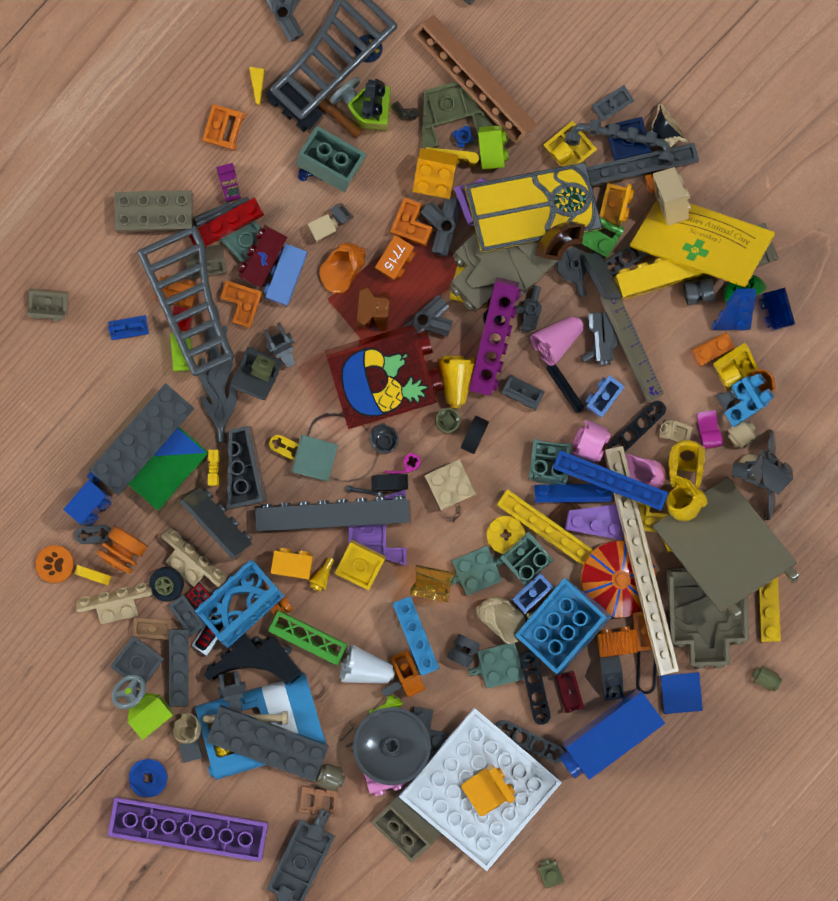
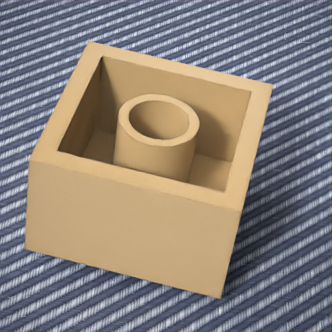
M675 167L654 173L655 197L667 226L689 219L688 211L691 210L688 199H690L688 189L682 186L684 181L681 173L677 174Z
M460 459L425 475L440 511L476 495Z

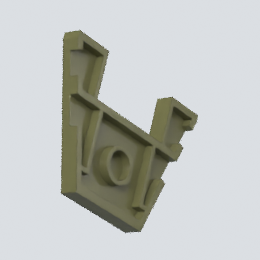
M457 81L424 90L422 148L439 147L434 129L437 126L472 117L477 135L479 127L492 126L474 99Z

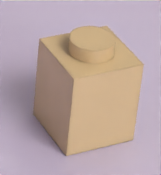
M329 214L308 223V227L316 243H319L337 234L336 228H338V224L334 217L330 218Z

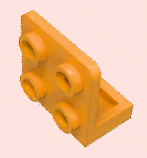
M607 183L599 216L617 226L621 225L622 222H626L630 208H626L627 203L630 204L634 194V190L631 189L632 184L622 187Z
M493 764L461 784L462 790L479 816L486 815L506 801L510 804L516 800L513 796L516 793L510 783L506 785L503 780L506 777L500 767L496 769Z

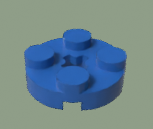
M147 758L140 760L130 770V787L141 797L157 796L167 785L168 774L166 768L155 759ZM145 773L153 775L152 783L149 781L147 783L144 782L145 777L143 775Z

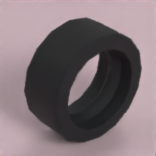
M475 416L461 445V449L475 454L489 421Z
M408 475L371 476L372 491L408 490Z

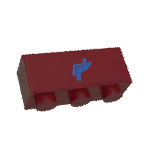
M266 225L263 228H259L255 244H251L247 251L248 257L246 261H242L238 268V272H240L238 274L239 277L260 288L288 238Z

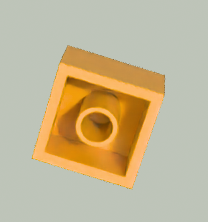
M421 148L412 192L450 199L458 155Z
M279 547V551H274L271 574L310 580L314 557L310 556V552L298 550V554L291 553V549Z

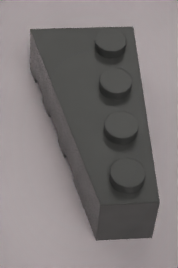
M252 426L229 430L227 510L267 502L268 499Z

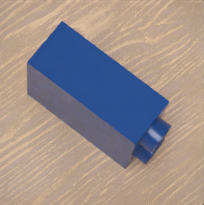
M635 689L562 743L567 752L561 755L559 759L574 779L583 773L590 780L663 726L665 722L643 692Z

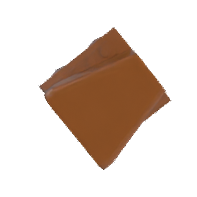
M368 287L360 288L357 327L365 329L374 321L378 330L386 331L388 329L391 295L382 292L374 297V294Z

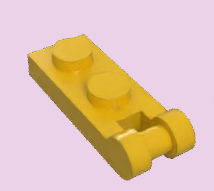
M426 147V149L458 155L457 165L459 162H465L469 166L475 167L479 163V156L475 152Z

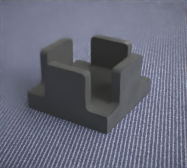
M132 636L110 667L123 677L139 675L147 683L159 669L160 664L165 658L144 641ZM138 682L136 687L140 689V683Z

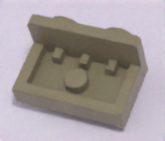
M30 288L27 316L33 319L51 318L53 321H61L66 318L68 313V291Z

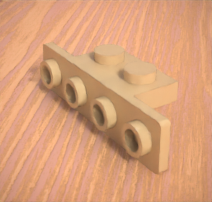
M169 528L161 536L175 549L166 563L171 568L176 569L193 587L200 582L204 575L218 587L227 580L228 577L221 569L213 565L206 556L197 551L177 531Z
M140 583L133 587H122L116 591L102 592L91 597L85 596L76 600V610L79 613L96 609L101 624L138 616L135 599L152 595V589L149 587V583Z

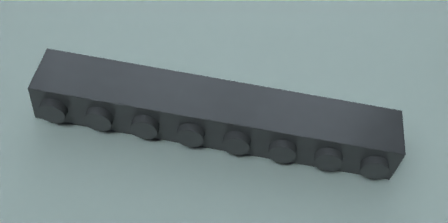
M394 496V500H386V497H375V501H367V498H356V502L349 503L348 499H339L333 504H329V500L317 501L316 505H310L309 501L298 502V506H291V503H279L280 507H272V504H260L261 508H255L256 531L267 532L412 523L411 503L409 499H405V496Z

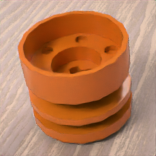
M114 525L107 535L113 541V544L110 545L103 542L102 546L108 549V552L106 553L99 549L97 554L113 568L131 574L133 569L127 566V563L129 562L136 566L137 562L131 558L132 555L142 557L148 546Z

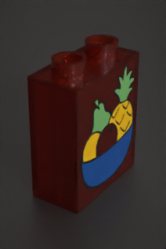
M413 324L325 350L348 429L435 404L437 400L434 392L444 390L438 368L428 370L424 356L433 353L428 333L424 331L417 334Z

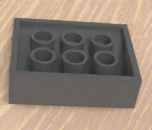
M199 487L179 502L232 559L237 560L253 545L250 542L253 538L246 531L241 532L238 529L240 524L232 516L228 518L224 512L227 510L219 502L217 504L213 502L211 498L214 496L206 488L202 490Z

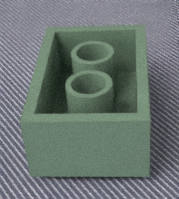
M316 126L299 152L295 165L345 193L362 167L367 154Z

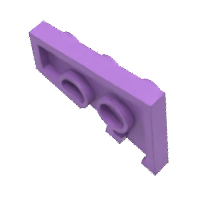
M616 504L568 511L565 530L622 540L623 530Z

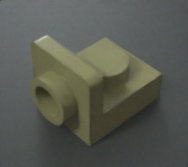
M258 354L252 365L251 375L268 382L276 361Z
M548 858L541 861L540 866H537L546 889L564 882L556 860Z

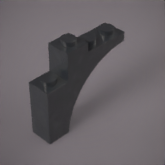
M245 632L231 645L233 650L226 651L217 664L214 662L206 668L207 672L203 675L208 681L212 682L220 674L237 669L256 668L273 673L283 680L286 685L290 686L304 672L276 638H265L258 648Z

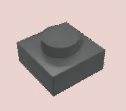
M342 203L336 204L330 209L333 212V217L339 223L345 224L354 218Z

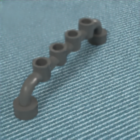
M593 119L590 120V124L579 123L575 125L571 132L565 135L564 142L573 146H577L580 143L581 136L578 134L580 131H588L593 135H607V137L612 139L621 138L632 143L640 142L651 147L659 146L664 152L659 154L658 162L663 165H672L675 156L671 154L670 145L665 140L657 138L658 134L652 131L646 132V136L638 134L639 130L629 127L627 132L621 131L620 126L614 123L609 124L608 128L601 126L599 120Z

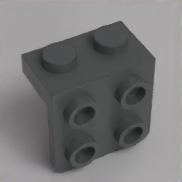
M247 347L241 365L231 382V387L258 399L266 400L278 377L283 361ZM258 354L276 361L268 382L251 375L252 365Z

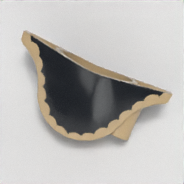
M659 103L651 131L658 134L657 138L665 140L670 145V148L678 141L689 142L663 104Z

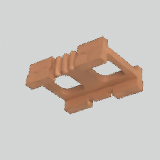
M303 785L299 813L311 814L312 812V814L316 813L318 815L320 808H322L323 797L328 796L334 798V806L331 810L325 809L323 816L329 811L332 813L330 817H335L338 790L324 791ZM305 794H313L315 796L313 807L303 805Z

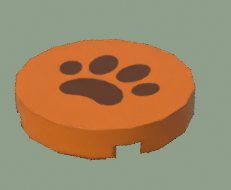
M50 545L43 548L35 561L38 575L44 581L50 583L63 582L69 578L74 569L73 556L65 547L59 545Z

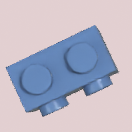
M610 375L607 379L604 377L597 385L599 390L596 394L591 393L585 401L588 403L585 408L600 419L625 387Z

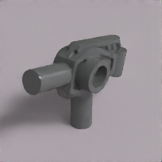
M533 286L531 298L525 300L524 306H513L517 307L516 313H524L521 331L530 333V331L536 330L542 308L538 301L541 290L539 286Z

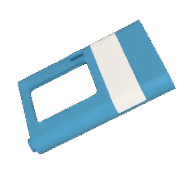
M306 673L290 686L281 680L247 690V693H244V697L241 698L242 711L255 707L259 708L261 714H282V711H288L287 725H283L282 722L268 723L326 744ZM224 698L195 706L211 766H208L211 777H215V780L267 765L237 753L220 758L217 757L214 745L206 742L210 731L208 723L203 722V716L216 715L220 705L230 708L229 702H224Z

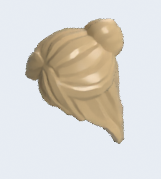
M490 597L476 607V614L480 621L500 636L505 643L513 644L519 641L515 635L527 622L523 611L515 608L509 600L500 597Z

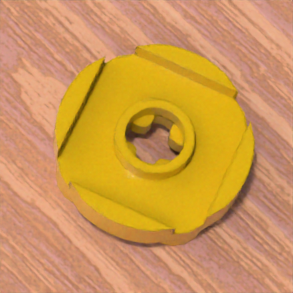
M510 516L496 518L487 529L488 544L494 551L500 554L508 551L525 535L522 524ZM504 530H507L508 533H511V537H508V541H505L503 537H500V534H502Z

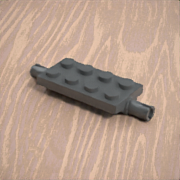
M320 808L314 823L300 819L267 887V890L276 894V901H304L335 838V835L324 829L332 814L331 812L327 811L323 818L325 809Z

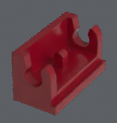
M574 671L555 675L565 713L584 709Z

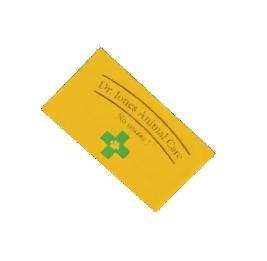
M656 200L631 242V248L743 287L748 285L755 269L775 237V232L691 203V210L688 211L689 219L667 226Z

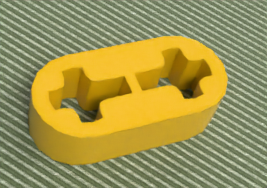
M274 435L269 441V446L274 452L294 460L295 457H292V452L287 449L288 447L295 449V447H298V443L281 435ZM279 438L282 439L281 443L286 445L285 449L282 447L275 449L273 441H277Z
M80 565L76 566L74 572L78 576L105 585H109L112 577Z

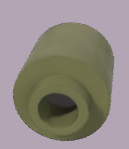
M763 665L760 668L757 667L752 675L754 678L753 682L768 691L772 690L775 692L782 681L779 674Z

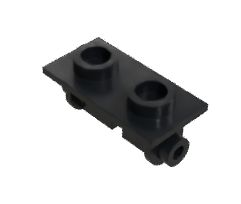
M369 79L368 83H366L364 97L370 98V101H363L361 114H363L364 119L373 118L379 121L382 114L385 83L378 79Z

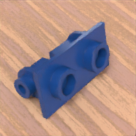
M146 315L108 321L111 340L149 334Z

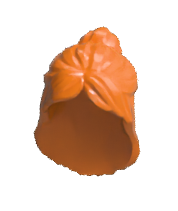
M351 242L339 244L338 248L330 254L319 269L320 280L327 291L336 294L344 293L349 289L355 276L365 264V249Z

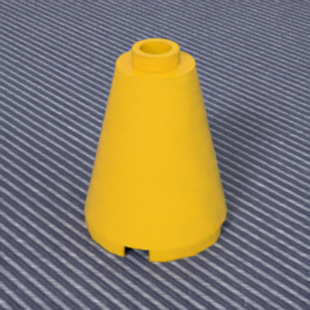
M454 355L443 356V358L438 357L446 404H450V408H461V405L466 403L476 363V358L469 356V360H464V356Z

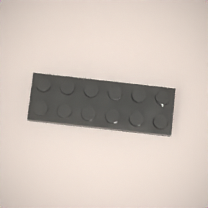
M165 383L89 471L119 496L195 408Z
M222 705L219 706L206 739L207 743L313 782L316 781L329 748L328 744Z

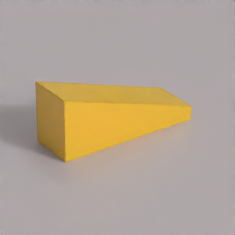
M249 67L256 105L260 106L265 69Z

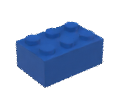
M88 480L63 510L80 525L92 526L99 519L98 514L110 507L112 504L110 500L113 497L98 484Z

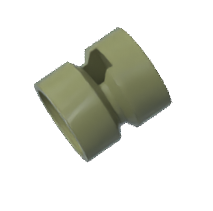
M444 408L437 413L436 426L440 432L452 434L459 428L460 416L455 409Z

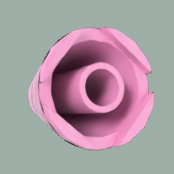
M570 316L534 332L530 336V342L535 351L539 349L542 353L541 359L553 366L583 332V322L578 317Z

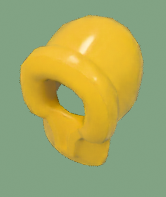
M674 476L676 487L667 496V510L678 521H690L698 515L701 508L708 504V499L701 490L694 487L690 480Z

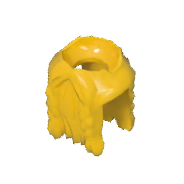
M681 440L672 447L668 461L670 484L672 487H675L676 481L674 476H677V470L695 471V488L698 489L700 487L706 459L704 446H701L696 441ZM685 450H689L695 454V457L686 461L680 457V454Z

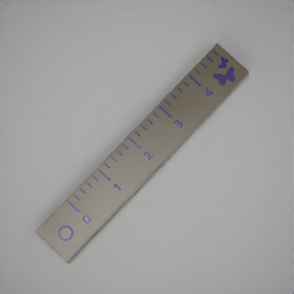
M600 297L646 401L650 402L660 397L664 392L621 297L619 299H603Z

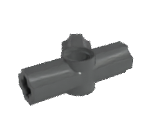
M266 0L289 43L298 40L304 35L293 16V12L301 0ZM286 10L288 14L285 17H279L278 12Z
M446 198L443 211L433 201L428 203L421 211V214L437 229L431 251L435 255L448 256L461 208L458 199ZM449 223L452 228L449 231H444L441 228L442 225Z
M437 295L396 334L407 346L424 330L448 337L453 321L439 316L449 308V305ZM426 315L428 317L427 324H418L419 316Z

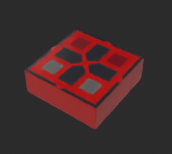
M199 582L185 596L198 608L202 602L212 595Z

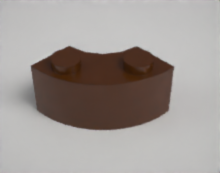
M570 221L554 226L541 238L535 255L544 259L561 261L564 252L569 247L575 244H582L585 224Z

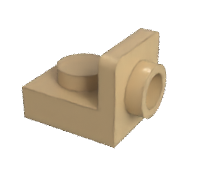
M665 419L660 427L659 437L677 443L681 440H689L693 427L675 420Z

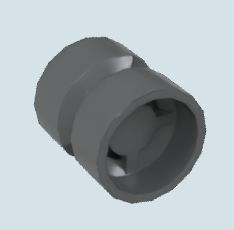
M711 277L699 278L698 282L694 279L683 281L687 305L698 304L700 300L703 302L715 301Z
M458 634L454 642L455 647L450 649L447 658L469 669L473 661L472 654L477 653L481 644ZM463 646L468 647L466 653L461 651Z

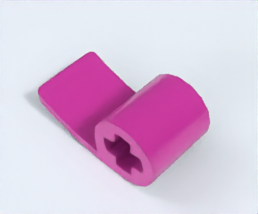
M716 411L697 413L701 445L705 449L721 447L722 436L720 430H718Z
M410 453L405 456L403 461L406 470H385V473L405 474L416 471L420 467L421 460L417 454ZM410 457H413V460L417 459L418 462L415 463V467L407 465Z

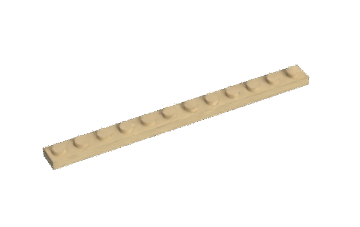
M623 446L604 450L603 454L607 469L631 478ZM613 492L658 675L678 672L679 668L637 501Z

